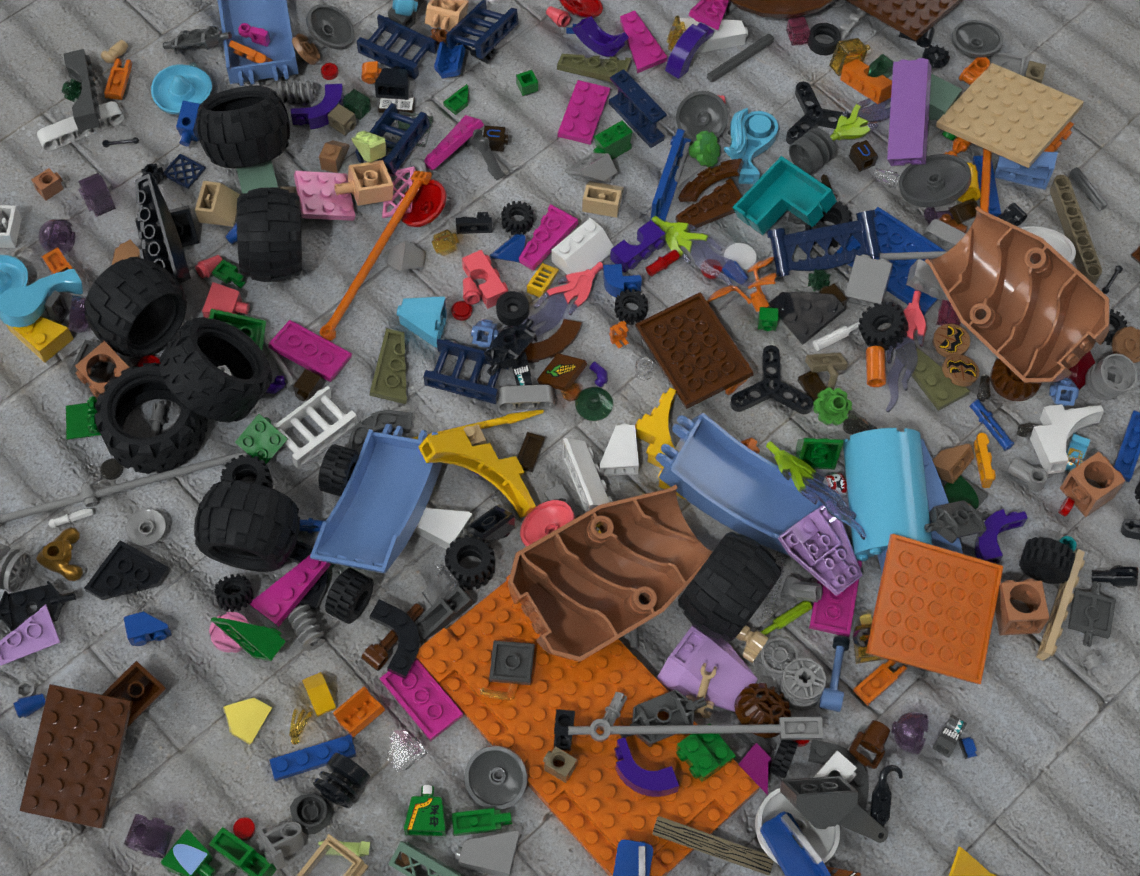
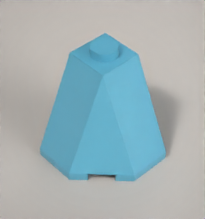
M424 297L403 299L402 305H399L397 308L400 324L437 348V339H441L447 320L446 298Z

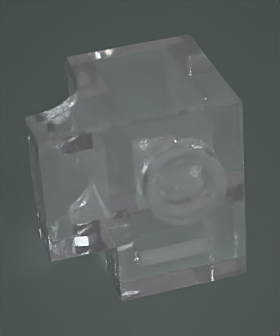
M395 730L389 736L391 748L385 754V757L398 772L408 770L415 762L424 758L428 751L417 737H410L406 730Z

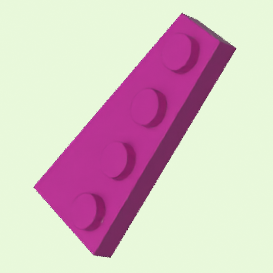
M701 0L690 10L689 16L697 22H702L718 30L729 0Z
M635 10L620 16L623 32H626L629 37L627 39L628 47L631 50L637 73L667 62L666 54Z
M550 204L547 214L541 219L538 229H535L531 241H528L521 253L519 262L534 271L552 252V249L563 241L579 224L578 219Z
M309 555L252 600L249 605L279 627L331 564L311 559Z

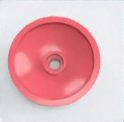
M551 500L536 506L525 517L521 525L520 537L524 545L527 547L574 520L575 515L572 508L566 502L560 500Z

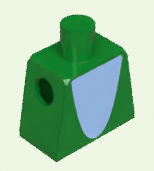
M188 829L185 830L160 862L166 870L178 876H214L216 873V869L209 865L213 859L212 855Z

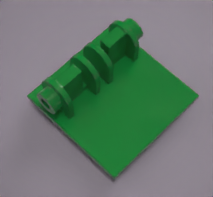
M89 397L87 403L66 406L67 440L101 435L95 421V414L97 413L95 408L96 397Z
M259 413L235 443L247 454L252 455V458L257 456L267 464L288 438L271 424L272 421L268 417L264 418Z

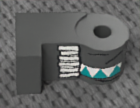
M951 715L932 749L949 758L967 723Z

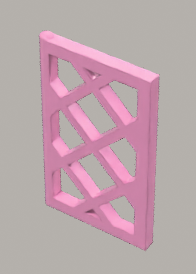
M414 166L397 170L394 175L389 174L390 177L397 176L392 182L394 186L400 180L405 183L398 190L393 186L395 193L392 200L383 202L382 218L392 217L400 205L401 201L397 205L393 201L398 195L404 198L405 195L401 192L408 185L409 188L413 182L410 178L415 171ZM410 172L409 179H404L403 176ZM412 202L405 213L412 212ZM391 204L394 208L387 212V207Z

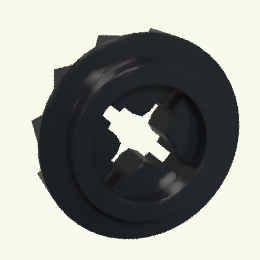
M930 45L929 48H925L922 58L928 59L933 68H942L948 64L950 56L949 51H946L944 47L940 48L938 45L935 47Z

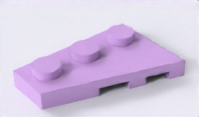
M46 604L0 640V666L61 643Z

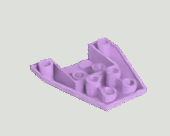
M830 501L802 518L778 536V540L787 553L836 596L863 576L841 517Z
M692 625L670 654L656 679L670 692L677 690L685 697L686 695H693L697 698L703 677L700 672L702 665L706 663L705 669L707 672H712L714 666H716L717 672L714 678L710 679L705 701H712L716 707L735 712L734 704L737 696L745 687H748L751 683H756L758 679L728 642L722 638L716 639Z

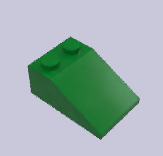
M215 309L210 310L207 318L220 320L236 327L249 336L261 350L263 349L266 320Z
M828 438L798 439L796 457L806 462L813 469L835 470L843 446V440Z
M212 617L211 619L217 627L253 658L272 661L286 642L281 637V632L273 627L267 628L265 626L262 627Z

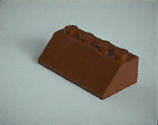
M135 661L102 695L133 701L127 725L128 728L166 688L140 663Z

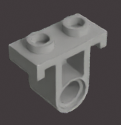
M297 822L285 823L269 832L266 831L264 825L256 829L258 838L255 841L259 850L265 851L268 863H273L277 870L286 867L284 858L301 850L305 843L301 825Z

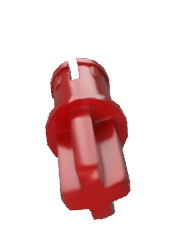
M672 250L665 256L658 257V260L645 267L648 275L653 277L661 270H666L670 264L679 259L680 255L676 250Z

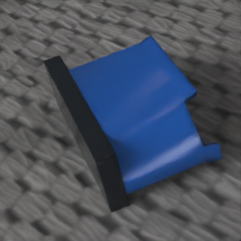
M971 737L958 740L965 759L977 756L975 753L977 750L973 739H970Z

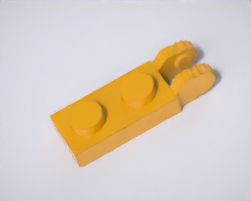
M981 432L977 435L973 446L981 486L983 488H990L996 475L995 470L991 467V452H988L987 449L989 439L985 433Z

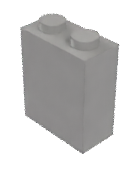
M856 255L845 292L847 302L870 306L871 308L875 307V303L881 305V302L884 301L891 276L892 263L886 259L876 260L868 255Z

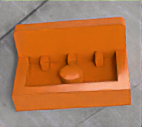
M362 687L337 708L333 715L340 726L354 738L382 714L385 709L382 704L371 696L366 687Z

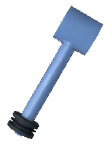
M834 637L832 647L836 649L830 687L824 688L819 708L836 712L841 711L844 692L838 690L843 654L844 651L849 649L850 640L845 637Z

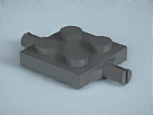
M1097 581L1093 582L1092 592L1075 590L1068 629L1085 634L1083 645L1088 647L1092 646L1093 636L1106 639L1110 637L1116 600L1100 594L1101 583L1098 582L1097 584Z

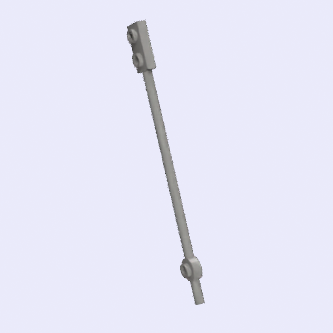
M780 717L779 724L610 726L606 720L597 719L592 722L591 726H568V735H590L592 739L598 742H603L610 735L780 733V740L823 739L822 717ZM602 728L604 733L601 735L597 734L596 730Z

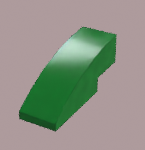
M223 827L209 843V846L248 876H272L277 870L273 863L269 864L266 858Z

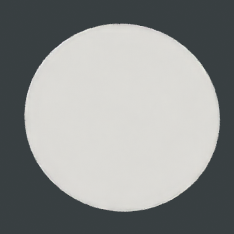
M735 243L725 250L724 259L726 263L732 259L743 270H746L755 264L756 253L747 244Z

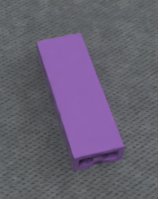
M925 58L911 61L903 59L893 62L887 160L891 166H903L908 163L912 165L926 164L932 66L929 60Z

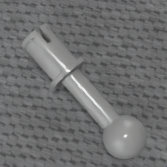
M157 402V405L153 403L152 416L149 419V422L152 423L150 437L159 435L160 425L164 424L165 404Z

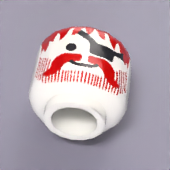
M842 473L825 475L823 481H820V489L831 500L845 497L847 495L846 478Z

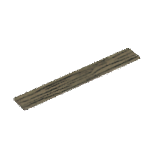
M660 816L656 819L653 829V835L765 875H770L774 861L765 853Z

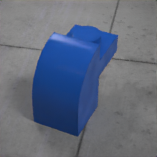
M621 264L603 265L604 287L611 296H620V292H625L627 289H629V292H632V289H635V292L641 291V275L623 276Z

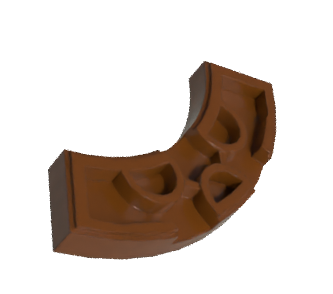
M727 160L720 162L721 165L711 169L708 167L697 174L698 177L692 182L689 181L682 189L678 197L679 201L696 202L700 194L711 184L727 177L739 176L743 160Z
M564 319L561 327L554 335L544 341L530 343L523 351L526 352L528 363L553 358L557 353L561 354L564 352V349L577 338L582 322Z

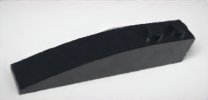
M149 173L136 179V203L139 204L137 219L140 221L141 231L138 232L142 246V249H139L140 258L161 265L176 278L179 284L191 279L183 247L167 204L152 174Z

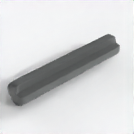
M1078 167L1072 169L1070 175L1100 211L1105 209L1107 202Z

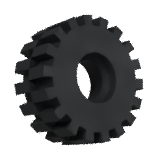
M885 301L881 302V305L875 303L873 308L869 306L867 313L863 311V318H859L860 324H858L865 343L868 346L870 345V347L881 346L886 351L890 350V346H893V348L897 347V342L901 344L903 342L902 337L906 338V331L909 330L908 322L902 309L897 304L894 306L892 302H889L887 305ZM884 323L891 324L887 330L877 331L880 325Z

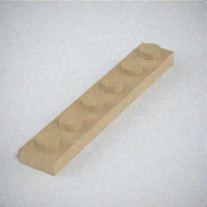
M1080 549L1073 552L1075 553V560L1068 581L1060 583L1036 658L1042 661L1050 656L1052 657L1056 652L1057 646L1055 643L1062 634L1063 628H1061V625L1067 618V607L1074 597L1072 591L1079 582L1078 573L1085 563V560H1083L1085 552Z

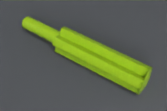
M809 601L800 602L774 619L773 624L760 632L766 636L776 628L782 629L806 612L812 610L811 603Z

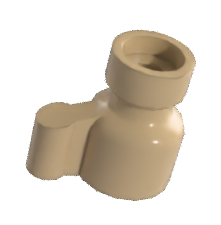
M747 625L744 626L736 637L740 641L746 642L742 657L751 663L754 662L769 639L759 631L752 632Z

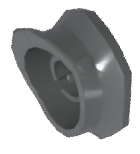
M316 793L301 795L295 798L290 805L292 821L301 825L302 832L316 834L330 824L332 807L322 795Z

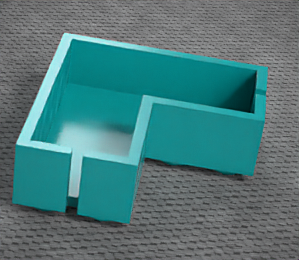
M780 156L732 208L741 221L751 226L763 236L787 210L813 227L824 216L822 212L827 213L837 200L830 188Z

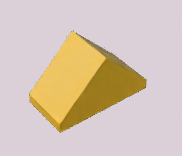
M321 672L302 680L317 717L336 709Z

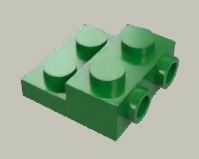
M690 734L679 742L676 747V754L682 762L686 761L692 776L695 779L699 778L701 782L736 758V755L719 734Z

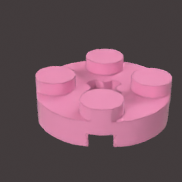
M226 612L227 614L217 617L248 623L245 616L238 612ZM213 622L211 623L209 629L211 641L218 650L229 653H237L242 650V647Z

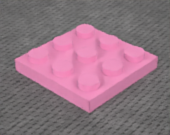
M295 171L294 179L297 195L300 197L302 218L354 221L356 216L351 193L336 195L334 184L348 182L347 174Z

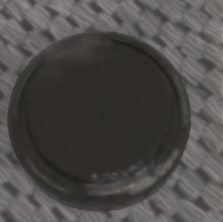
M114 458L107 459L102 463L100 472L105 479L114 480L122 475L123 466Z

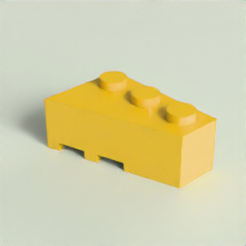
M41 316L34 323L24 327H11L6 324L8 330L45 363L73 340L68 327Z

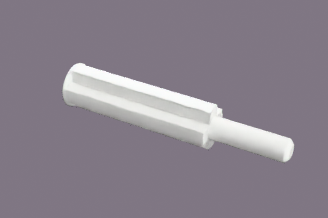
M857 322L849 327L843 326L814 340L813 346L815 350L819 351L849 336L851 331L859 328L858 324L860 323Z

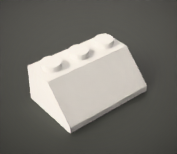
M589 218L552 249V263L567 275L583 272L587 269H592L598 262L602 263L606 260L614 246L604 229Z

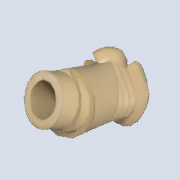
M120 40L109 48V51H103L101 58L106 63H115L116 58L126 53L128 44Z

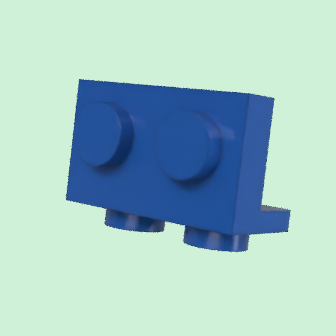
M440 42L434 68L442 79L460 75L466 50L463 44L454 46L450 50L444 42Z

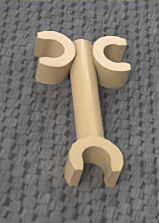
M706 663L702 665L700 672L703 677L697 698L693 695H686L687 699L692 701L702 697L705 699L710 679L716 675V666H714L712 672H707L705 669ZM706 701L707 706L696 709L694 712L701 713L704 718H710L712 713L706 711L705 708L713 709L714 703Z

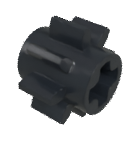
M156 163L147 164L144 169H141L142 177L149 173L152 174L157 185L161 180H164L162 167L158 168Z

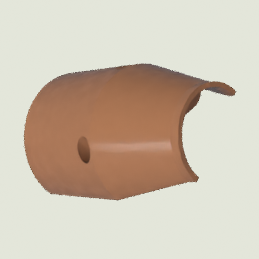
M977 206L975 208V220L964 237L942 256L935 259L927 258L925 262L931 267L961 323L1024 383L1058 382L1072 374L1069 369L1075 366L1094 347L1096 342L1101 345L1106 338L1110 327V299L1043 238L989 214Z
M676 485L669 489L598 505L516 552L508 581L509 591L514 604L521 602V608L524 614L531 620L534 631L540 634L536 641L547 653L580 662L664 612L693 580L713 551L707 549L697 539L685 521L678 505L676 496L678 487ZM596 527L600 529L601 533L597 532ZM639 599H641L645 605L641 604Z

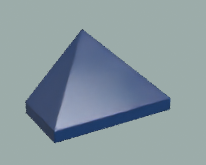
M515 234L489 256L493 259L519 262V257L524 250L526 237Z

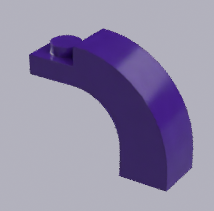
M592 16L582 19L572 29L585 46L597 54L606 57L614 56L629 38L626 32L617 35L607 34L597 25Z
M699 23L697 26L692 24L674 46L667 61L665 71L678 79L685 75L689 70L694 54L704 42L713 36L714 30L702 23Z
M342 83L325 84V96L318 105L309 108L291 109L293 125L309 124L310 130L328 125V114L338 104L344 106Z
M1004 509L990 515L984 522L986 531L981 537L977 534L975 540L976 558L998 564L1003 554L997 542V535L1007 530L1023 527L1028 519L1025 511L1020 513L1011 512L1006 516Z
M621 738L617 740L614 751L617 760L621 761L616 762L615 769L621 780L629 788L637 793L651 797L667 796L678 792L679 784L672 766L658 771L645 770L639 767L633 760L626 739Z

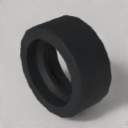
M815 24L809 32L808 46L811 51L818 55L833 54L839 47L841 33L833 24ZM817 35H828L834 41L829 44H823L814 37Z

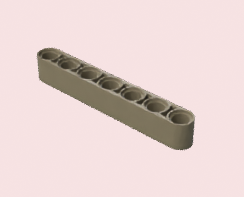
M1057 175L1050 188L1053 203L1065 236L1075 246L1076 255L1074 262L1077 270L1095 285L1102 273V267L1071 182L1067 176Z

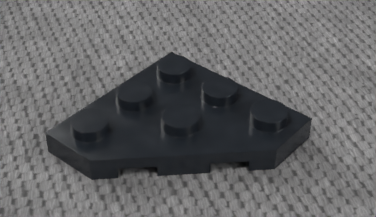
M781 292L769 302L771 308H778V317L802 345L846 310L834 294Z
M120 540L84 589L101 600L158 587L170 569L168 566Z

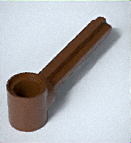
M416 603L406 614L415 622L424 612V609L420 604ZM391 630L379 645L371 644L364 651L361 659L376 671H379L388 661V651L398 641L395 633Z

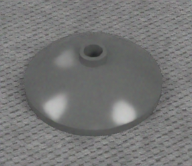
M326 4L316 5L309 10L306 16L307 28L319 43L330 48L341 49L347 47L352 42L354 27L350 19L341 10Z
M967 20L959 23L954 28L952 42L963 54L982 58L992 56L1001 49L1003 35L991 23L982 20Z
M697 91L691 93L679 104L676 113L678 129L685 130L684 137L691 139V142L697 140L696 136L701 131L713 132L719 138L728 124L727 107L723 100L712 92ZM701 117H706V121L701 122Z
M493 745L480 749L470 758L465 769L464 779L467 791L475 802L488 809L500 810L514 805L522 797L527 787L528 774L523 760L517 753L507 747ZM496 771H500L502 773L501 778H498L496 776Z

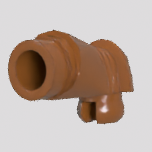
M439 28L431 30L432 35L430 37L436 41V45H439L440 42H446V30H440Z
M943 214L939 219L964 233L967 231L968 226L962 223L958 225L954 219H951L949 214Z

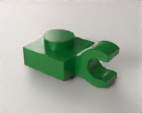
M224 259L212 271L214 277L226 284L231 280L236 286L242 288L246 283L242 280L244 276L238 273V268Z

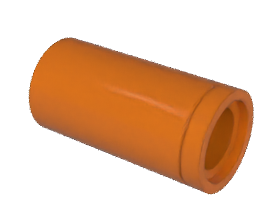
M871 346L866 349L867 385L870 387H882L886 384L885 349L881 346Z

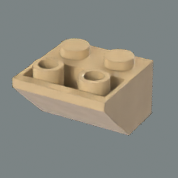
M203 181L195 208L198 222L234 226L237 217V198L240 194L222 183Z
M589 181L586 184L583 195L582 212L617 218L624 187Z

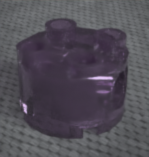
M135 814L124 845L133 851H142V854L147 856L164 858L176 828L164 825L165 821L153 817L151 821L143 815Z

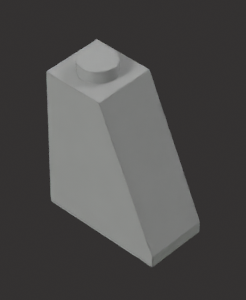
M511 831L465 840L463 846L458 847L456 860H459V867L495 876H510L520 839V832Z

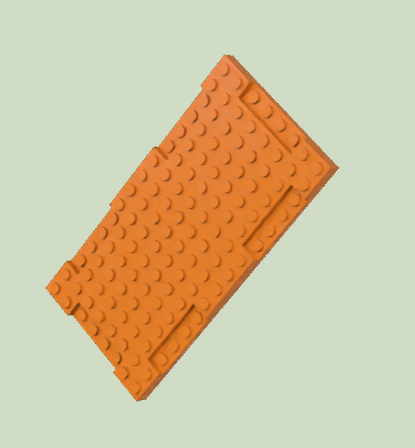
M510 575L507 576L506 581L465 615L447 629L443 628L419 648L417 660L492 746L507 747L520 756L527 769V785L609 876H613L618 843L623 839L637 842L643 841L653 847V856L649 876H666L695 849L653 835V829L658 816L712 834L759 791L760 787L735 760H732L703 782L699 778L695 779L690 773V767L686 761L682 762L676 754L677 744L690 734H675L653 743L652 747H649L636 735L625 738L632 758L639 767L648 771H658L672 766L679 789L678 792L667 796L651 797L642 795L629 788L621 780L615 769L616 762L621 760H617L614 751L617 740L621 739L620 734L610 735L603 742L595 741L590 735H572L571 751L562 750L577 759V767L568 781L564 783L546 772L543 759L548 751L552 752L554 749L556 709L575 711L574 726H591L593 721L603 719L606 713L605 708L609 707L615 692H621L624 696H627V700L620 711L621 716L616 719L613 726H630L632 724L634 706L669 693V691L619 639L580 662L547 653L536 641L540 634L534 631L531 620L524 614L521 608V602L514 604L508 587ZM494 640L535 644L531 685L489 682ZM665 711L657 714L660 720L664 721L669 718V714ZM600 728L596 730L597 734L601 735L604 733ZM561 760L553 763L555 767H562L565 764Z

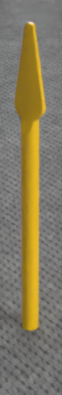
M544 410L511 413L503 417L439 431L438 434L460 431L467 426L479 425L480 429H485L506 423L512 424L542 414Z

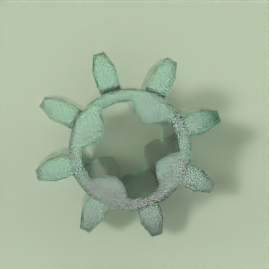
M71 79L70 82L65 81L62 87V93L65 94L64 98L72 102L75 101V98L78 99L82 91L81 83L74 79Z
M814 269V273H809L808 286H811L813 291H820L824 286L830 285V274H826L824 269Z

